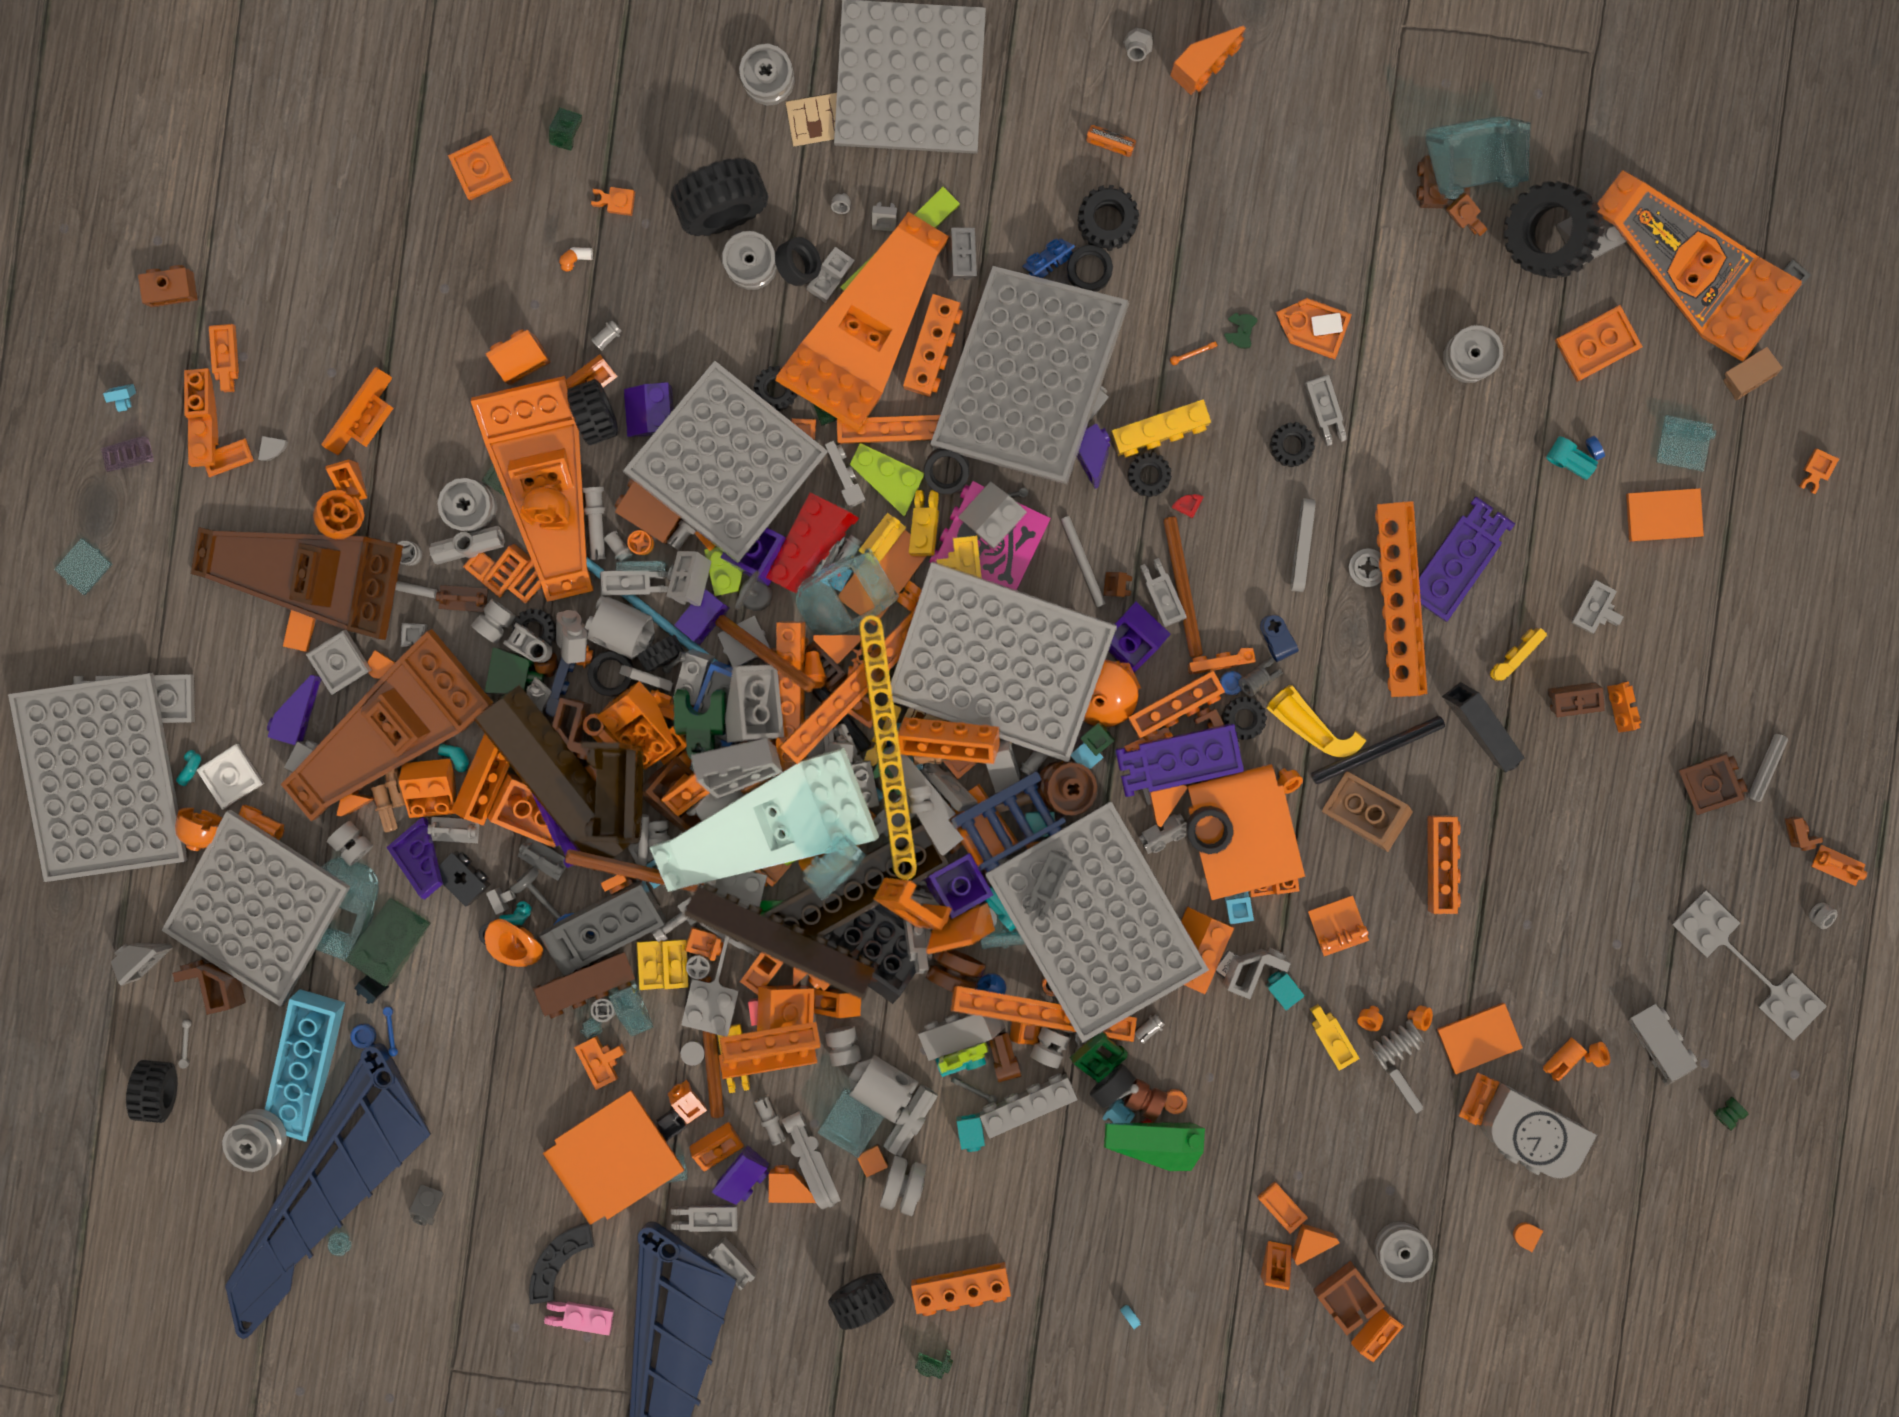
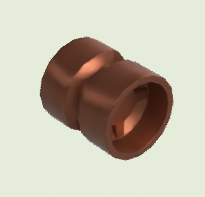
M1137 1078L1133 1084H1136L1139 1090L1135 1094L1130 1093L1126 1096L1124 1107L1132 1111H1139L1141 1109L1142 1116L1155 1121L1165 1105L1168 1094L1156 1087L1150 1090L1149 1084Z

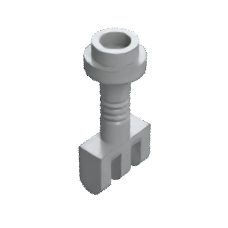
M692 897L678 905L681 913L666 922L664 926L651 932L658 942L667 940L666 934L687 920L690 925L696 922L683 916Z

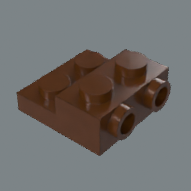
M1424 156L1421 162H1418L1417 176L1421 177L1420 186L1417 187L1416 199L1420 201V208L1447 209L1462 193H1466L1470 197L1471 159H1452L1449 156Z
M1724 752L1704 759L1702 762L1679 769L1697 815L1745 799L1744 792H1747L1748 789L1744 779H1738L1735 770L1739 769L1734 755L1729 757L1728 753Z

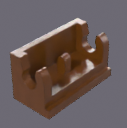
M1596 682L1548 689V696L1552 699L1553 705H1550V709L1556 717L1605 711L1603 687Z

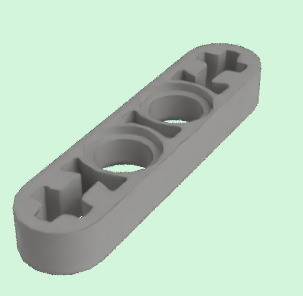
M1303 498L1301 501L1291 576V591L1304 592L1315 514L1316 502L1314 499Z

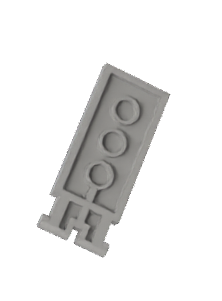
M154 675L162 723L195 722L194 675ZM73 676V684L93 682L84 681V676ZM96 676V681L127 676Z

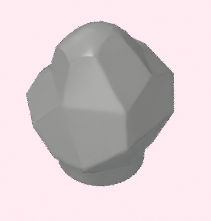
M1135 28L1126 35L1123 43L1131 60L1142 61L1147 54L1152 52V33L1148 30Z

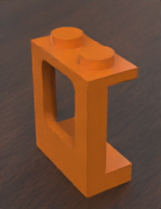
M883 879L874 900L915 927L942 930L947 924L952 908L923 904L921 906L910 898L916 884L910 880Z

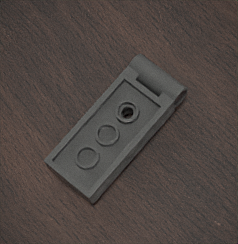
M639 880L556 922L555 925L540 932L539 937L560 972L565 976L664 926L666 917L645 881ZM587 931H593L594 935H590Z

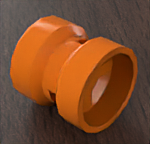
M642 530L632 532L627 542L632 552L644 556L652 552L655 543L653 537Z
M909 580L905 585L903 593H899L895 600L911 612L918 604L922 589Z

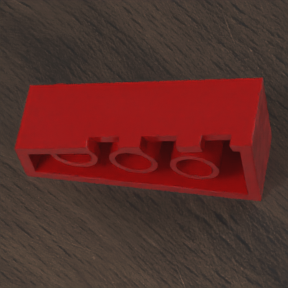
M810 492L766 578L797 593L814 573L815 567L822 559H826L830 554L831 548L837 541L842 540L846 535L847 529L852 524L854 525L859 518Z

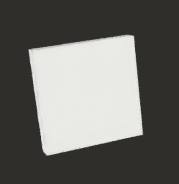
M239 744L233 745L197 769V772L222 810L265 784Z

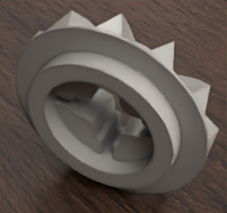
M1362 549L1351 557L1348 568L1350 577L1356 584L1371 587L1383 580L1382 572L1379 569L1381 553L1374 549ZM1367 558L1369 565L1377 568L1369 571V575L1365 574V570L1358 568L1366 564Z

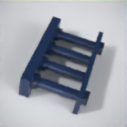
M1037 771L951 820L955 829L960 826L963 830L966 829L980 853L984 863L977 867L979 871L986 869L989 872L1000 865L998 861L1047 833L1049 836H1052L1062 830L1061 825L1066 822L1065 819L1062 818L1055 822L1037 791L1038 786L1036 784L1042 780ZM1023 791L1026 795H1029L1047 826L1035 834L1016 802V795ZM1002 803L1004 806H1008L1026 838L1016 845H1013L995 814L997 811L995 807ZM980 815H983L984 818L987 817L1005 851L992 857L974 825L976 823L974 819Z

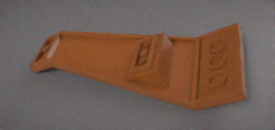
M433 629L428 630L396 661L295 771L281 783V786L310 821H313L333 803L464 731L475 721L474 718L493 704V701Z

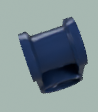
M1269 615L1261 620L1260 630L1276 662L1299 652L1294 638L1281 617ZM1270 621L1277 623V626L1274 627L1275 631L1268 630V626L1271 625Z

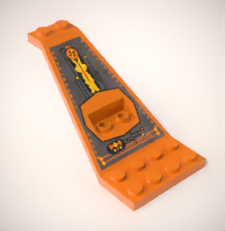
M1623 170L1597 203L1600 207L1598 213L1603 215L1604 220L1617 228L1701 338L1742 362L1747 358L1802 284L1801 280L1760 258L1654 188ZM1710 258L1712 262L1704 263L1703 260ZM1695 277L1697 281L1691 283L1689 279Z

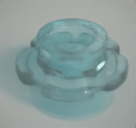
M590 1019L582 1024L584 1029H581L580 1033H583L586 1039L595 1037L603 1032L602 1022Z
M334 1233L330 1236L328 1250L331 1254L343 1256L351 1249V1241H349L347 1234Z

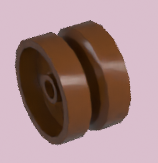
M1058 760L1049 763L1042 769L1039 775L1042 780L1037 783V791L1046 807L1054 812L1074 816L1084 813L1092 806L1097 796L1095 776L1089 768L1080 763Z
M954 949L935 953L934 959L941 965H930L925 978L951 992L954 991L955 986L977 990L978 984L970 977L981 978L986 964Z

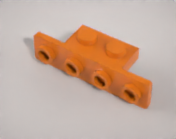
M375 367L321 445L336 455L341 453L351 437L367 447L394 409L380 398L392 377Z

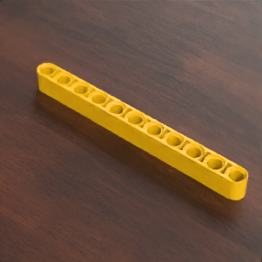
M867 616L861 620L859 631L894 872L899 878L910 879L916 873V861L883 627L878 617ZM867 620L876 622L877 630L875 633L869 634L865 631L864 624ZM871 644H876L880 647L881 652L877 658H872L868 655L867 649ZM875 668H880L884 673V678L880 682H875L871 678V672ZM879 692L887 695V702L883 706H878L874 701L875 695ZM883 716L888 717L891 721V725L887 730H881L878 727V720ZM890 740L893 742L894 750L892 753L884 754L882 752L881 745L884 741ZM888 765H895L897 767V775L893 778L885 776V768ZM892 789H898L901 793V797L897 802H891L888 799V793ZM896 813L904 815V822L900 826H894L891 822L892 816ZM899 837H905L908 841L907 847L903 850L895 848V841ZM903 861H908L911 864V869L906 874L898 871V866Z

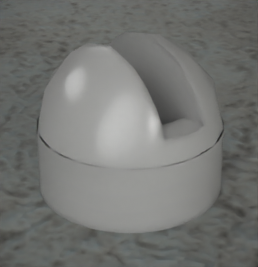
M846 193L834 195L831 209L838 214L848 213L851 205L849 196Z

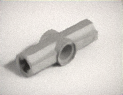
M499 526L472 533L460 532L453 538L431 543L429 547L430 556L437 565L464 557L470 559L479 553L504 547L505 538ZM470 541L469 547L464 549L465 544Z
M920 1084L909 1104L902 1109L895 1122L894 1129L890 1132L884 1143V1147L889 1152L901 1157L913 1136H916L926 1120L925 1116L938 1096L931 1088Z

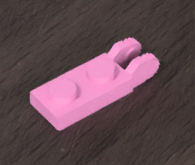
M547 1302V1309L557 1312L565 1311L564 1318L546 1316L544 1319L545 1324L610 1335L614 1314L613 1309L573 1302Z

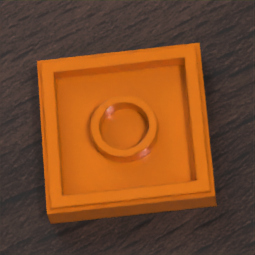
M492 136L448 155L469 201L513 181Z

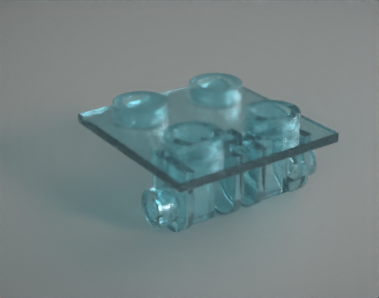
M1665 415L1656 463L1704 471L1710 439L1713 440L1716 435V430H1712L1713 424Z

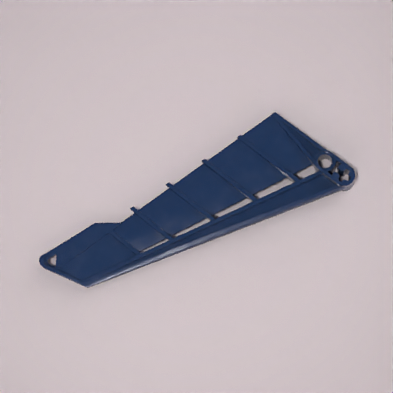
M374 1043L362 1051L357 1065L225 1285L235 1332L242 1339L249 1337L291 1291L295 1265L305 1255L311 1259L313 1257L311 1249L336 1225L340 1229L343 1226L341 1220L366 1196L370 1198L373 1195L372 1191L396 1167L399 1168L402 1162L431 1135L400 1076L396 1063L392 1056L389 1055L387 1047L381 1043ZM377 1053L378 1057L373 1059L371 1054ZM383 1063L384 1065L378 1069L377 1066ZM382 1071L390 1074V1082L382 1078ZM375 1085L382 1090L371 1104L367 1094ZM361 1104L365 1113L344 1140L341 1132ZM334 1142H336L339 1148L317 1176L315 1173L316 1168ZM310 1179L312 1184L290 1212V1206ZM284 1216L286 1219L283 1221V1223L280 1225V1227L277 1229V1231L274 1233L271 1239H269L270 1235L272 1234V1232ZM242 1321L253 1323L248 1329H245Z
M648 1222L638 1234L639 1254L629 1417H691L695 1404L697 1406L700 1405L701 1400L697 1397L708 1364L712 1365L711 1355L721 1325L724 1324V1316L737 1279L682 1242L678 1236L659 1223ZM649 1232L654 1234L651 1239L647 1237ZM662 1238L663 1241L661 1242L660 1245H658L657 1243H658L659 1240ZM665 1245H673L676 1252L669 1253L666 1251ZM663 1262H673L670 1280L662 1275ZM661 1285L668 1289L663 1325L657 1321ZM655 1330L661 1333L656 1369L651 1366ZM651 1375L654 1377L649 1412L647 1413L645 1409L649 1377Z

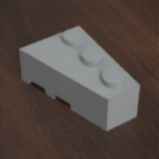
M767 738L691 755L697 782L716 799L782 773L777 749Z
M1655 1004L1630 1018L1628 1022L1642 1047L1646 1048L1652 1057L1651 1062L1655 1068L1658 1067L1664 1075L1665 1079L1662 1081L1666 1087L1696 1069L1697 1065L1695 1063L1697 1058L1690 1049L1686 1050L1682 1044L1683 1037L1676 1028L1672 1029L1668 1023L1670 1018L1667 1012Z
M955 1013L947 1016L942 1022L938 1023L935 1020L925 1024V1029L918 1036L928 1061L992 1040L1006 1026L1001 1019Z

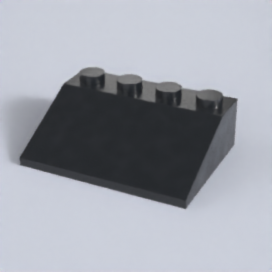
M882 904L875 906L823 936L829 940L827 944L833 947L841 945L851 950L850 955L857 958L859 955L871 959L873 961L872 965L875 966V971L868 987L892 1004L901 996L916 973L914 961H910L908 956L904 920Z

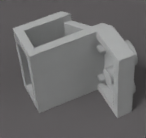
M1271 947L1268 951L1259 949L1249 954L1233 957L1222 984L1228 991L1251 999L1264 964L1288 972L1291 963L1285 959L1286 955L1281 951ZM1251 963L1242 987L1236 985L1242 966Z

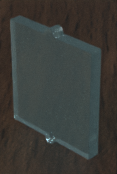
M81 538L54 570L67 580L66 583L68 585L74 586L80 593L86 595L112 566V563L100 554L99 549H95L85 539Z

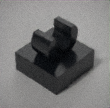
M371 971L357 983L354 989L357 991L356 995H362L367 999V1004H373L387 991L389 986Z

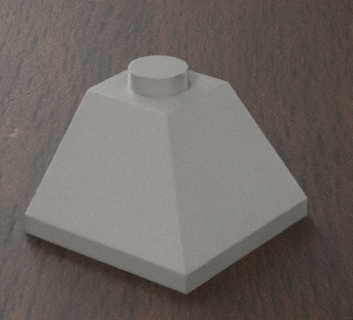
M160 943L124 944L115 952L116 957L111 961L118 983L122 986L141 979L173 946Z

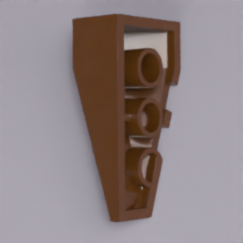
M674 756L643 785V799L682 832H686L702 822L698 815L695 813L693 816H689L686 810L677 816L661 800L684 774L690 776L694 773L677 756Z

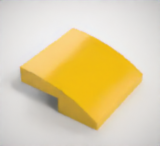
M686 939L636 942L639 990L688 988Z

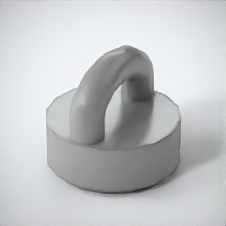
M1821 902L1811 909L1809 918L1819 928L1827 929L1836 920L1838 912L1827 903Z

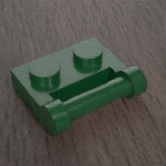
M1102 1031L1093 1036L1069 1058L1075 1066L1099 1083L1127 1058L1128 1052L1124 1047L1117 1046L1107 1038V1034ZM1103 1046L1108 1051H1110L1112 1055L1109 1058H1107L1097 1049Z

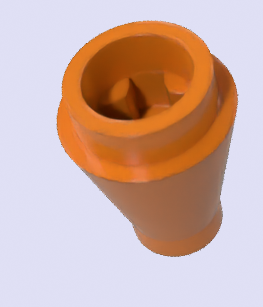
M810 651L805 654L804 674L815 681V686L812 689L823 687L827 679L819 652Z

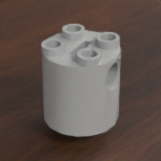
M604 596L599 598L596 604V609L598 610L595 616H590L585 625V629L588 630L587 638L589 641L631 660L651 646L655 636L652 616L613 598Z
M875 1054L868 1060L858 1061L848 1077L851 1089L849 1096L893 1123L896 1122L901 1113L899 1109L907 1106L912 1098L911 1094L919 1083Z

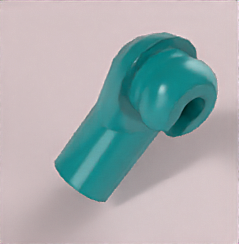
M440 744L438 755L450 757L455 765V770L465 772L468 769L469 759L461 747Z
M189 750L184 755V760L188 763L176 778V782L181 786H186L190 782L201 762L200 754H196L194 750Z
M521 901L516 905L517 908L513 914L500 915L499 919L506 920L514 926L522 925L531 914V906L527 902Z

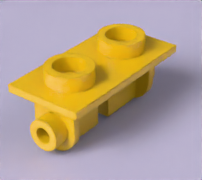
M887 513L858 551L878 565L906 529V526Z

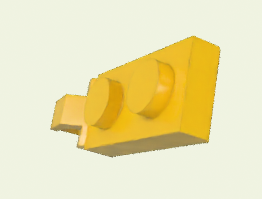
M1318 1004L1310 1008L1316 1021L1312 1022L1313 1029L1337 1069L1340 1071L1360 1059L1337 1019L1330 1012L1325 1015Z

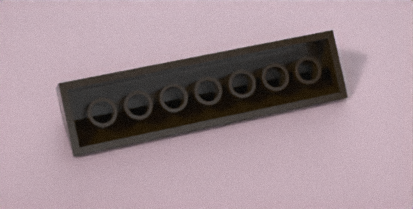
M520 685L507 692L474 718L482 731L578 851L612 859L631 844L578 842V837H586V823H589L591 818H595L596 781L574 753L569 750L567 744Z
M921 822L911 828L916 861V873L912 878L901 879L894 872L890 843L888 841L762 913L767 916H771V914L778 915L785 919L783 923L791 927L793 924L805 928L807 930L806 934L815 937L816 934L824 936L879 905L880 903L874 900V897L884 878L910 880L916 884L948 866L949 863L946 857L939 853ZM899 837L895 841V848L898 850H903L908 845L905 837ZM903 861L898 866V871L902 874L908 873L911 869V864L908 861Z
M705 882L704 885L699 884L683 916L863 999L875 971V966L872 965L873 961L862 955H859L858 958L850 955L851 950L841 945L833 947L827 944L828 939L817 934L815 937L806 934L807 930L796 924H793L791 927L783 923L785 919L778 915L771 914V916H767L761 913L762 908L751 903L746 906L739 902V897L727 893L725 896L717 892L718 888L712 884Z

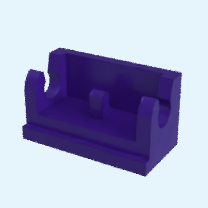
M705 589L701 606L691 604L674 626L692 641L701 645L716 626L715 621L719 615H725L730 608Z

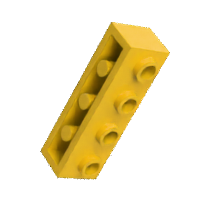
M1203 399L1114 429L1110 435L1117 456L1124 454L1126 458L1138 454V449L1147 447L1150 450L1161 446V441L1170 439V442H1174L1184 438L1183 434L1192 431L1194 435L1206 431V426L1211 423Z

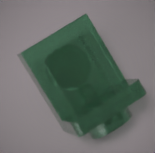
M559 107L549 126V143L571 151L574 147V136L582 123V115Z
M946 1349L941 1362L919 1353L915 1361V1369H918V1372L923 1376L931 1377L932 1375L942 1379L944 1372L948 1374L953 1364V1360L950 1359L951 1351Z

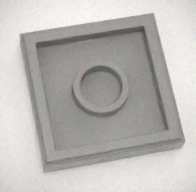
M347 630L341 631L306 654L331 695L372 670Z

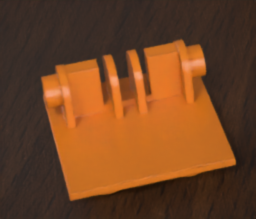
M1353 895L1308 911L1323 956L1369 941L1367 928L1363 925Z

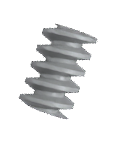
M1406 1021L1407 1029L1401 1025L1398 1026L1399 1034L1391 1030L1389 1032L1390 1039L1384 1035L1381 1036L1382 1044L1376 1040L1373 1041L1374 1049L1371 1047L1370 1049L1383 1069H1388L1387 1061L1393 1065L1396 1064L1395 1056L1404 1060L1403 1051L1412 1055V1046L1420 1050L1419 1042L1422 1041L1424 1043V1040L1411 1021Z

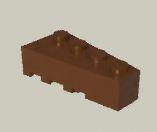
M621 952L593 963L592 966L575 970L568 976L555 978L547 982L546 985H538L532 989L544 1017L549 1015L551 1019L563 1014L564 1008L572 1006L573 1009L587 1004L585 1000L594 996L597 1000L609 995L608 990L617 987L618 990L627 988L632 985L630 981L634 980L635 977L625 952Z

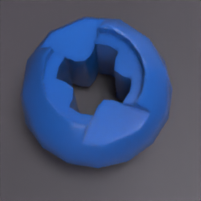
M988 973L979 979L977 990L1006 995V982L1000 975Z

